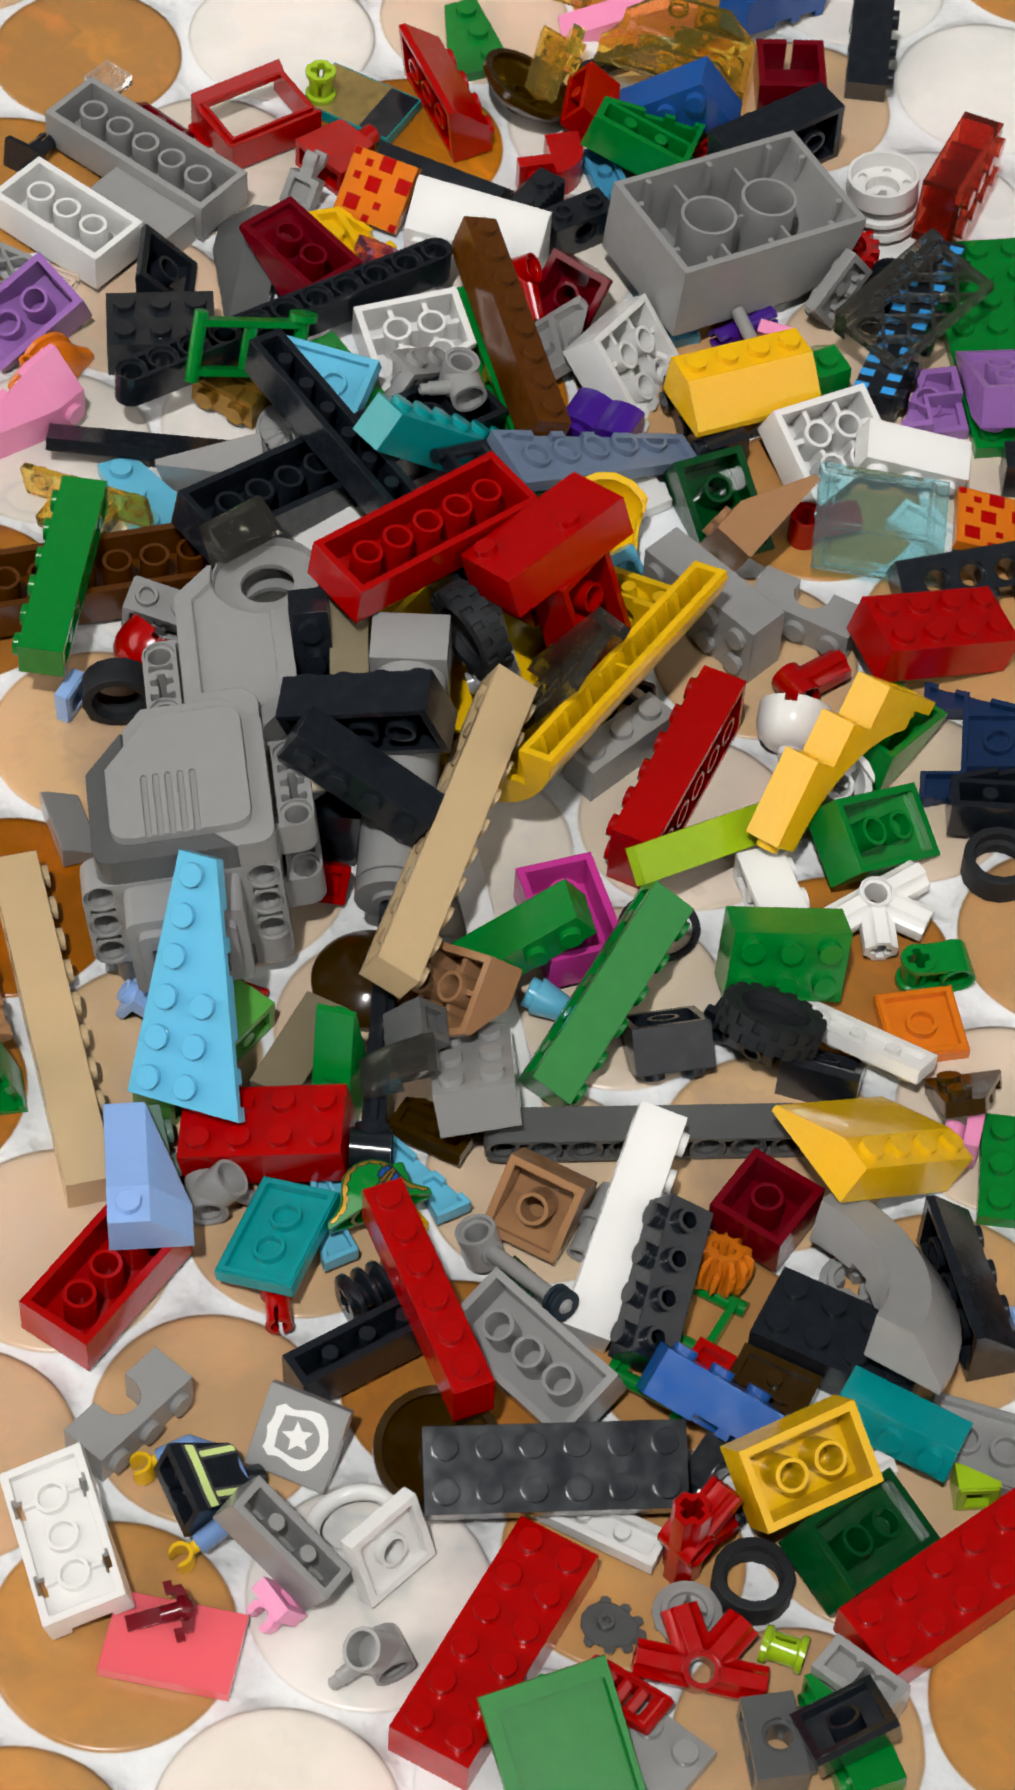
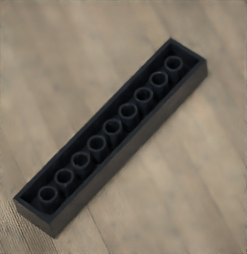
M439 376L434 377L423 383H428L429 381H438ZM419 385L398 393L412 404L415 400H418L431 410L434 407H438L451 417L456 413L470 423L473 419L477 420L488 429L491 426H495L503 430L509 412L486 387V401L477 409L468 412L456 410L450 398L446 395H421L418 391ZM367 408L357 411L354 414L358 417V419H360V417L363 415ZM299 437L179 490L176 496L171 523L214 568L225 553L244 542L267 537L287 539L319 524L352 504L355 507L359 505L305 441ZM391 456L412 481L436 471V469Z

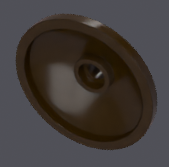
M496 48L487 54L483 61L485 78L497 98L508 110L531 120L550 123L560 121L567 86L552 70L538 60L512 49Z
M377 930L355 931L331 941L317 956L311 972L312 993L350 1009V1011L357 1012L361 1032H369L373 982L360 975L359 972Z
M437 1385L413 1389L397 1398L387 1408L376 1427L372 1454L378 1478L384 1488L392 1495H395L403 1487L414 1492L423 1514L421 1428L424 1426L497 1424L489 1410L453 1422Z

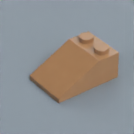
M814 474L740 501L732 510L726 505L702 530L707 536L699 545L735 572L752 557L819 482L820 478Z

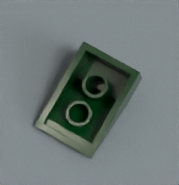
M742 445L674 462L663 473L669 494L673 499L674 509L688 536L698 544L707 536L702 530L726 505L732 510L740 501L758 495ZM771 535L753 555L775 549Z
M890 1467L881 1472L884 1479L883 1482L822 1509L803 1521L778 1542L829 1616L941 1539Z

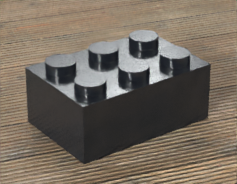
M213 291L106 293L108 375H115V365L121 359L191 332L194 309H206L209 311L208 316H214Z

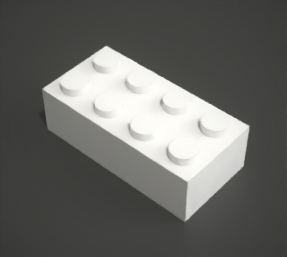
M40 156L0 186V228L35 251H39L43 256L94 289L98 290L138 258L143 221Z

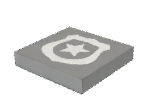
M275 1379L271 1382L244 1462L250 1465L261 1464L265 1471L324 1494L327 1492L355 1410Z

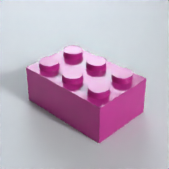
M591 852L515 868L513 897L516 905L523 903L563 879L569 881L586 896L597 933L583 940L577 947L567 949L551 958L545 965L540 966L543 977L557 987L580 983L618 923Z

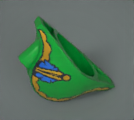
M378 1159L361 1161L353 1165L343 1177L339 1208L328 1222V1232L332 1234L364 1224L362 1219V1189L402 1177L414 1205L432 1198V1191L427 1186L411 1182L403 1162L391 1165Z

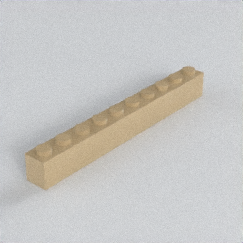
M500 663L479 684L436 788L445 794L431 826L412 845L359 972L360 975L399 999L412 988L418 990L429 974L430 969L426 967L428 959L432 958L442 942V938L438 936L440 929L448 923L454 912V907L450 906L451 902L464 887L466 877L462 876L464 870L470 866L478 853V848L474 845L476 840L484 834L490 823V819L486 816L488 811L497 803L502 793V790L498 788L499 783L510 772L513 766L510 756L517 750L525 736L521 729L529 721L536 709V705L532 702L538 688Z
M35 850L0 857V920L67 1207L72 1208L106 1201L104 1124L100 1115L103 1114L105 1100L102 1089L94 1090L92 1082L98 1080L94 1056L86 1057L84 1049L90 1047L86 1023L78 1024L77 1015H82L81 1002L78 991L71 992L69 983L74 982L73 969L70 959L63 960L61 951H66V941L63 928H55L53 921L59 919L55 896L48 897L46 892L47 888H51L47 864L40 866L37 851Z

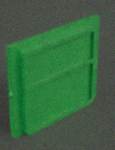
M605 1655L547 1674H539L535 1678L476 1697L504 1790H646Z

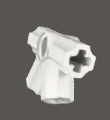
M911 860L882 876L865 878L861 882L859 889L824 907L843 909L852 933L858 930L860 932L863 956H867L871 960H885L897 954L899 947L896 931L920 942L934 912V909L913 900L927 892L930 883L925 869L919 862L915 863Z

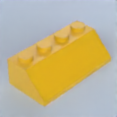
M796 327L671 357L663 390L696 438L765 421L775 410L821 396L813 351Z

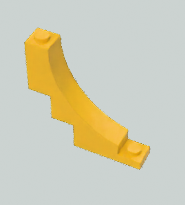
M858 671L839 713L822 708L803 751L788 746L785 747L746 832L757 837L756 845L769 852L777 854L779 849L794 852L814 814L847 770L877 743L894 733L905 730L911 717L913 718L916 712L929 716L936 702L904 686Z

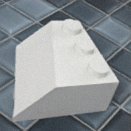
M456 286L353 307L352 335L359 355L379 360L382 369L376 383L385 393L391 386L392 378L402 371L390 357L393 350L435 346L446 353L447 350L453 347H465L470 350L476 347V340Z
M645 293L614 305L562 351L569 367L573 370L582 387L597 390L612 400L624 401L641 409L645 413L644 430L642 433H646L650 424L647 419L650 412L656 410L659 403L657 395L661 386H663V377L667 374L671 357L678 356L679 353Z
M861 383L775 410L757 430L783 486L814 474L820 478L819 482L801 502L808 501L821 507L861 474L854 472L856 434L869 418L881 420L865 384Z

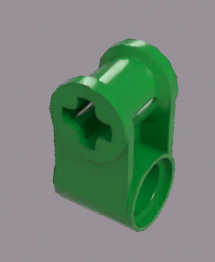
M959 939L908 945L902 951L900 957V964L902 966L897 969L894 977L895 984L900 991L951 985L953 992L968 988L976 980L966 945ZM915 954L914 960L911 962L912 955ZM920 977L919 983L916 985L917 979Z

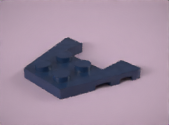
M925 682L924 697L936 702V706L948 713L946 718H963L960 771H920L919 797L924 808L946 802L951 775L996 766L999 771L1015 768L1014 703L994 698L987 702L971 698L970 692L956 689L955 693L940 690L939 684Z

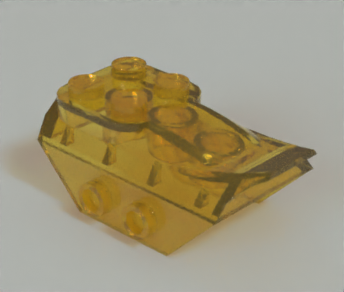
M645 0L627 7L623 19L611 30L601 34L594 61L653 77L708 56L742 101L755 43L730 10L695 0Z

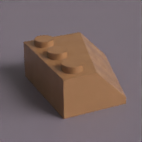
M442 941L433 957L428 959L426 967L430 971L423 985L418 990L412 988L401 999L396 997L395 1008L420 996L447 1009L449 1038L470 1036L509 1009L523 970L493 956Z

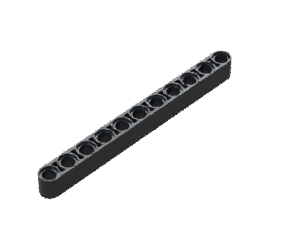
M428 238L232 316L289 318V313L292 309L312 311L318 314L317 324H310L309 338L352 321L353 307L415 295L444 284L450 278L452 246L445 239ZM207 327L201 365L238 366L243 328ZM258 328L257 337L275 329ZM282 329L286 335L293 336L294 329ZM191 332L118 361L115 365L116 400L125 406H139L194 384L184 381ZM199 376V381L204 380V379L209 378V377Z

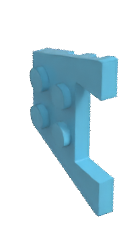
M394 1135L393 1164L403 1162L411 1182L427 1186L431 1189L432 1198L423 1202L435 1223L439 1225L470 1212L471 1202L469 1198L462 1192L458 1194L446 1184V1179L436 1170H429L417 1159V1154ZM310 1181L309 1186L340 1192L341 1195L342 1181ZM347 1229L329 1234L327 1230L319 1246L321 1265L324 1272L359 1258V1249Z

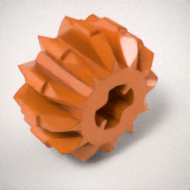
M710 1229L694 1289H704L708 1291L709 1296L713 1293H718L726 1299L730 1293L740 1295L742 1289L746 1287L748 1280H751L754 1271L753 1265L755 1260L751 1257L752 1249L743 1246L741 1238L733 1239L729 1237L727 1231L722 1235Z

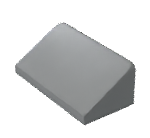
M40 792V808L63 867L82 863L93 858L90 826L78 795Z

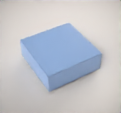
M72 668L54 694L57 719L66 723L72 721L82 706V676L84 672Z

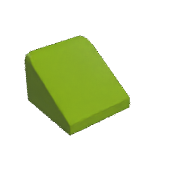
M954 1463L949 1482L953 1510H982L999 1499L1002 1490L1001 1481L966 1465Z

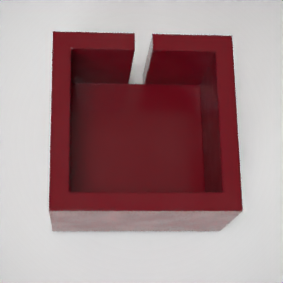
M756 39L753 61L755 110L820 81L827 87L823 40L793 39L790 68L784 69L787 40Z

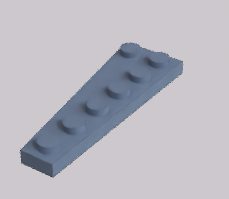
M496 429L491 430L486 439L493 452L533 492L549 490L572 472H576L584 477L596 472H615L632 479L662 475L674 462L697 456L683 434L613 432L611 437H600L595 435L594 432H581L579 437L565 436L563 431H550L548 436H534L532 430Z

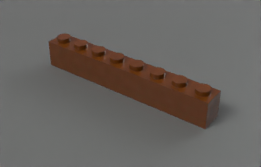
M464 216L451 243L452 254L515 430H532L534 436H548L550 431H563L566 436L572 422L497 219Z

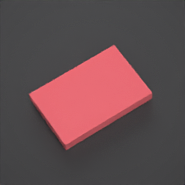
M131 1592L136 1607L118 1615H114L112 1612L97 1666V1676L229 1702L249 1624V1615L196 1605L194 1631L185 1634L186 1641L177 1643L174 1629L182 1627L181 1619L128 1632L124 1617L125 1615L173 1603L176 1600Z

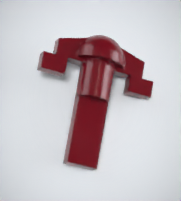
M172 1580L163 1582L165 1595L175 1594L176 1602L124 1616L128 1632L181 1619L182 1627L174 1629L176 1641L180 1643L186 1641L185 1634L194 1631L196 1604L188 1596L182 1584L173 1586Z

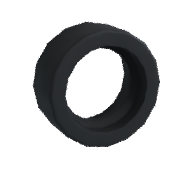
M108 658L97 661L89 666L82 676V707L87 715L98 722L109 725H128L139 710L147 709L142 663L128 658ZM110 687H126L135 690L136 693L127 696H110L100 691Z
M999 826L984 828L974 833L965 844L960 869L963 883L973 894L984 900L998 903L1015 900V875L1007 877L991 875L980 868L976 863V858L984 853L998 852L1015 859V830Z
M759 1537L739 1538L727 1544L716 1556L711 1575L710 1589L719 1600L723 1615L731 1608L736 1613L741 1614L752 1626L766 1625L780 1618L790 1605L796 1580L794 1565L783 1549L771 1540ZM746 1562L765 1565L778 1578L779 1586L777 1592L766 1600L751 1601L741 1598L732 1592L728 1586L727 1576L729 1570L740 1563Z

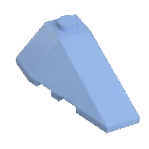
M145 1102L103 1104L109 1251L194 1246L191 1201Z

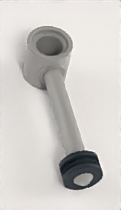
M474 1214L460 1221L455 1229V1237L469 1270L475 1273H487L497 1266L542 1299V1307L559 1322L566 1321L575 1313L579 1304L578 1294L564 1284L551 1286L505 1252L495 1221L490 1216Z

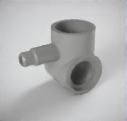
M450 348L445 353L438 381L421 383L418 386L419 393L430 396L446 395L450 398L453 407L461 412L477 409L487 399V391L478 372L480 358L474 351L468 348Z
M221 1159L210 1168L195 1170L184 1179V1188L192 1204L193 1224L198 1226H212L225 1221L229 1216V1206L232 1203L238 1202L249 1205L256 1192L248 1188V1179L242 1168L228 1159Z
M388 1622L373 1628L361 1626L353 1629L347 1635L343 1644L345 1664L338 1668L335 1674L328 1679V1685L332 1690H338L343 1685L349 1684L361 1673L371 1674L378 1686L390 1685L406 1677L414 1669L416 1663L397 1626L394 1623Z

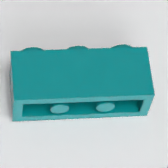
M857 1365L839 1395L855 1400L873 1448L943 1483L954 1465L973 1425L972 1422Z

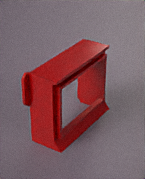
M280 59L191 94V123L188 125V130L193 132L196 141L208 148L212 147L217 154L242 169L296 147L297 138L321 128L322 111L314 107L285 73ZM274 82V91L293 113L234 137L209 107Z

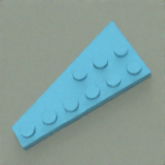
M180 849L127 1091L232 1122L243 1123L245 1122L244 1107L240 1105L239 1085L242 1084L241 1069H237L235 1043L238 1041L234 984L233 976H229L228 953H231L230 937H226L224 912L227 910L223 859L187 849Z

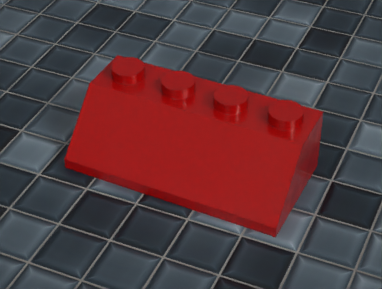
M406 23L398 25L404 74L416 96L422 100V106L453 162L455 163L492 150L491 135L495 134L492 120L488 114L483 115L477 93L470 92L465 72L463 70L458 71L456 68V59L451 48L446 49L441 39L436 35Z

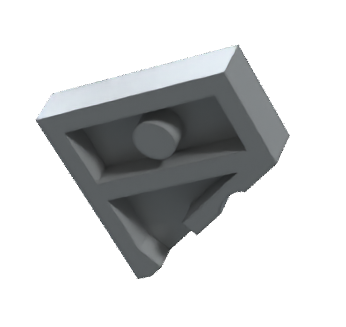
M645 1701L635 1714L639 1715L649 1702ZM667 1714L661 1718L648 1736L627 1727L646 1790H690L716 1759L717 1752Z

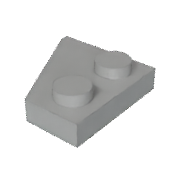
M580 295L535 322L556 380L572 371L562 351L582 334L588 303Z

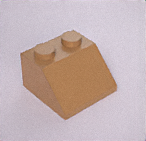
M523 1147L511 1153L485 1215L490 1216L495 1221L502 1240L551 1264H555L579 1225L580 1216L583 1210L587 1208L598 1182Z

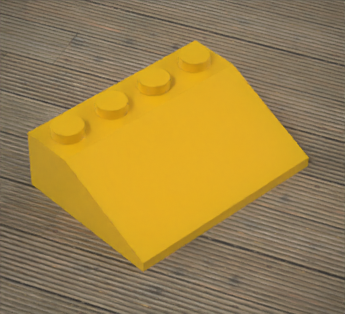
M883 1096L775 1105L771 1110L840 1203L946 1192L973 1159V1156L964 1146L962 1138L952 1131L950 1127Z

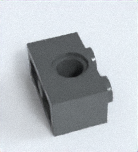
M793 1690L746 1696L739 1699L736 1719L751 1790H807L810 1776L816 1774V1767L789 1714L803 1708V1706H796ZM773 1739L781 1740L788 1747L776 1749L768 1741Z

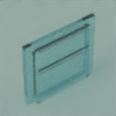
M820 463V480L818 482L816 511L814 513L815 522L810 568L888 580L886 571L895 561L944 553L945 538L947 536L946 525L950 482L834 463ZM925 578L926 586L939 588L935 580Z

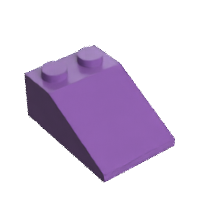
M39 251L0 284V370L3 373L19 365V357L40 336L50 332H62L68 337L93 316L83 299Z
M1015 349L956 351L955 359L969 410L978 426L987 432H1001L1004 428H1014Z

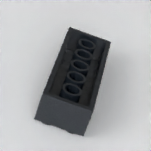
M686 1419L424 1426L421 1428L424 1519L428 1521L520 1518L521 1515L527 1518L671 1513L673 1501L683 1492L689 1493Z

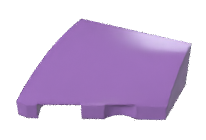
M957 366L923 369L920 371L916 390L911 395L905 419H902L901 425L958 439H968L969 427L962 403L963 390Z

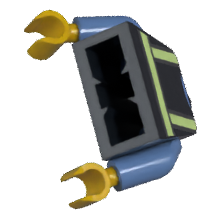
M191 1434L184 1435L155 1449V1454L152 1456L147 1452L138 1451L132 1454L129 1460L131 1469L137 1470L132 1475L137 1485H148L157 1476L184 1537L192 1536L193 1538L189 1543L177 1541L169 1548L168 1556L170 1560H173L181 1553L189 1555L185 1561L180 1562L176 1567L180 1574L189 1573L194 1569L196 1565L195 1554L201 1550L206 1553L229 1535L212 1517L237 1488L258 1475L266 1481V1474L262 1465L251 1464L243 1466L232 1444L214 1443Z

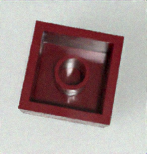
M754 1148L710 1203L709 1211L713 1213L710 1229L722 1235L727 1231L728 1236L733 1239L741 1238L742 1245L752 1249L751 1257L776 1273L814 1224L825 1189L766 1153Z

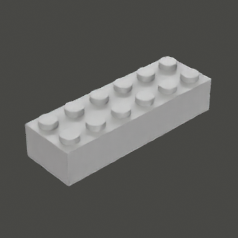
M92 76L45 111L46 137L48 135L52 136L56 143V149L101 177H104L115 167L123 170L195 215V236L200 239L206 237L248 203L247 171Z

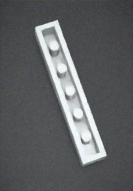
M642 1100L630 1124L572 1288L579 1297L578 1307L569 1319L560 1322L588 1348L604 1353L611 1341L610 1333L619 1316L622 1304L621 1292L629 1279L633 1264L631 1260L632 1252L639 1241L643 1227V1212L651 1199L661 1197L662 1192L670 1193L677 1174V1170L671 1168L674 1156L682 1157L690 1134L683 1132L687 1117Z

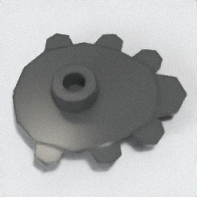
M602 1596L599 1602L589 1605L581 1615L580 1627L585 1636L583 1643L586 1647H591L594 1644L602 1646L604 1652L608 1655L614 1653L615 1647H621L623 1653L628 1654L633 1650V1645H636L638 1638L647 1639L646 1632L639 1628L644 1623L643 1618L640 1616L632 1617L629 1614L631 1611L629 1604L624 1603L618 1606L611 1603V1598L608 1596Z

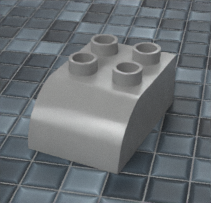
M792 130L614 182L602 246L640 295L646 294L657 316L672 336H677L732 319L731 311L737 307H744L746 313L750 314L770 305L774 306L793 300L807 293L821 283L830 271L833 262L841 256L846 248L852 251L862 234L867 218Z

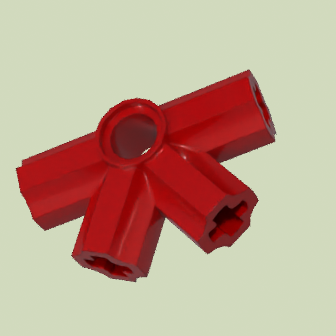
M713 1475L700 1492L695 1494L683 1492L673 1501L670 1519L658 1533L657 1540L665 1546L662 1560L664 1565L663 1577L670 1584L678 1581H696L700 1577L702 1562L712 1551L713 1547L731 1538L739 1527L735 1513L744 1500L717 1476Z
M697 1601L678 1605L660 1613L669 1644L644 1638L637 1639L630 1673L642 1680L682 1688L692 1694L705 1693L739 1701L740 1697L761 1695L767 1692L770 1667L738 1660V1657L758 1636V1633L752 1624L731 1608L707 1632ZM692 1661H702L708 1665L710 1669V1679L708 1682L698 1683L691 1678L689 1665Z

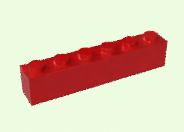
M402 1177L362 1189V1219L453 1422L494 1409L495 1380Z

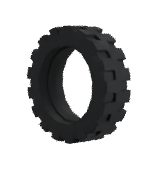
M457 578L431 595L430 605L434 608L432 609V614L451 615L452 646L456 653L455 657L461 664H465L466 670L469 673L475 674L476 678L482 681L499 663L506 668L513 665L512 662L515 658L511 652L513 651L512 644L507 640V631L505 627L500 625L498 621L500 618L495 610H491L489 607L490 603L484 596L481 597L479 595V591L475 586H470L465 579L460 580V578Z
M737 982L736 985L730 984L725 989L715 1018L716 1024L720 1025V1031L723 1034H729V1039L736 1044L742 1043L745 1045L744 1048L749 1051L763 1053L762 1056L771 1059L778 1057L781 1061L791 1062L792 1059H795L797 1062H806V1059L812 1060L815 1058L827 1029V1021L822 1019L823 1014L819 1010L812 1009L813 1005L806 1000L801 1001L793 993L787 992L786 994L781 992L780 988L770 985L768 988L756 982H752L751 985H748L746 982Z

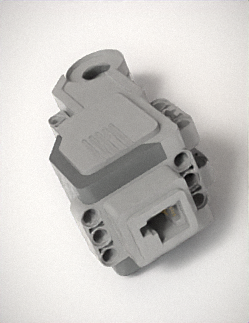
M267 537L244 542L225 553L216 563L213 572L211 565L206 566L173 596L178 639L152 643L142 652L147 709L139 710L124 728L122 734L117 736L85 775L93 858L86 860L80 866L82 904L94 956L102 963L117 964L119 974L124 980L136 978L138 988L142 992H149L180 849H187L223 859L227 910L224 912L226 937H230L231 953H228L229 976H233V980L253 976L257 963L276 962L288 958L293 953L295 947L290 907L314 904L322 900L326 895V877L311 779L278 758L288 738L275 718L282 679L287 676H298L288 615L287 591L320 587L307 573L311 550L296 541ZM279 591L287 593L285 597L273 602L262 603L252 600L257 595L265 592Z

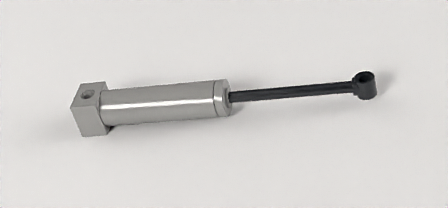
M374 613L372 616L369 651L370 672L375 670L406 671L413 668L432 669L450 698L453 667L451 615ZM441 753L388 755L437 788ZM361 814L354 901L357 907L365 913L378 917V929L412 846H408ZM375 983L372 986L362 1118L350 1131L349 1169L353 1165L369 1159H378L391 1165L393 1164L394 1133L391 1126L386 1123L391 1053L386 1051L382 1014L395 1008L396 996Z

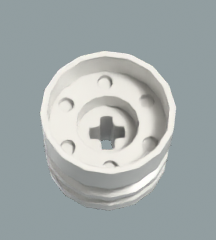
M877 150L864 153L852 160L847 168L846 194L867 218L863 231L872 230L874 232L873 239L879 240L880 243L898 241L909 235L916 225L919 191V169L914 161L900 153Z

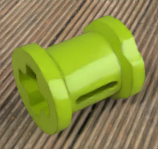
M314 60L305 69L306 78L309 79L305 96L313 105L326 106L331 104L336 97V90L333 87L336 68L327 60ZM320 70H323V77H319ZM319 89H322V96H319Z
M768 1624L757 1662L764 1664L768 1660L793 1668V1673L800 1675L811 1637L804 1635L802 1638L776 1631L774 1625Z

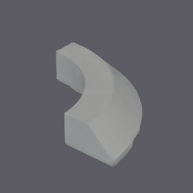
M831 1191L821 1201L809 1241L825 1249L849 1269L857 1268L866 1279L864 1287L872 1300L874 1308H877L879 1312L876 1316L864 1355L940 1395L954 1373L962 1345L960 1318L948 1287L937 1270L909 1236L880 1208L869 1200L840 1203Z

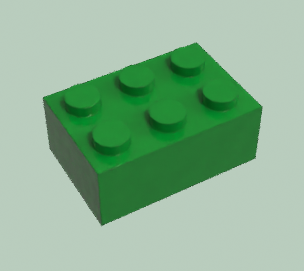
M726 906L714 972L722 997L725 989L730 984L736 985L737 982H746L748 985H751L752 982L761 983L764 987L769 988L770 985L780 988V991L786 994L787 992L793 993L801 1001L840 1002L853 937L843 909Z

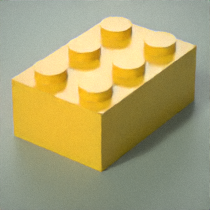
M838 1395L827 1397L720 1446L736 1492L744 1500L742 1508L749 1527L767 1534H771L884 1481L855 1400Z

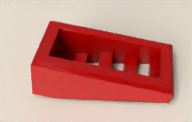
M607 1659L627 1727L648 1736L674 1704L672 1697ZM630 1695H632L631 1698L626 1702V1704L622 1706L623 1703L627 1700V1698ZM645 1701L649 1702L639 1715L635 1714Z

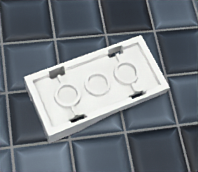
M80 1442L0 1474V1483L42 1627L52 1640L73 1633V1628L113 1612L114 1615H118L136 1607L123 1564L106 1521L85 1449ZM84 1480H87L90 1489L86 1492V1497L81 1484ZM22 1506L26 1521L22 1522L18 1518L17 1507ZM110 1555L113 1567L109 1568L110 1572L108 1573L104 1557ZM41 1582H44L49 1594L47 1598L43 1594Z

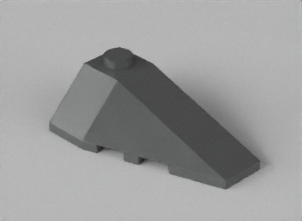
M253 204L219 225L213 246V258L221 294L223 316L238 314L271 301L273 298L275 287L239 230L242 222L268 209L269 206Z

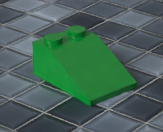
M897 681L892 682V683H895V684L904 686V685L900 684V683L897 682ZM934 705L929 716L916 712L914 717H911L905 730L883 739L862 755L869 761L875 774V783H872L874 791L886 788L898 778L944 722L948 715L946 711Z
M914 782L835 799L819 807L808 825L831 888L858 882L870 876L887 873L909 860L917 863L941 855Z

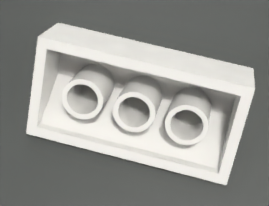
M424 175L418 176L404 226L403 248L433 237L445 239L451 244L464 216L497 219L511 259L527 253H533L538 258L543 270L549 258L552 212ZM452 254L451 267L457 268Z

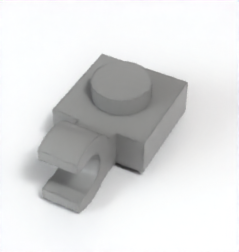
M307 149L303 157L301 169L290 168L279 200L282 201L292 196L307 211L315 210L325 185V181L317 178V176L324 169L329 155L318 149H315V152Z

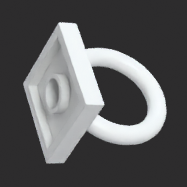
M350 1484L335 1489L322 1497L311 1508L305 1522L321 1537L322 1523L335 1509L355 1501H373L382 1505L340 1541L342 1549L331 1547L352 1568L351 1574L361 1601L374 1608L432 1558L436 1552L414 1492L403 1487L395 1495H392L383 1486L377 1484Z

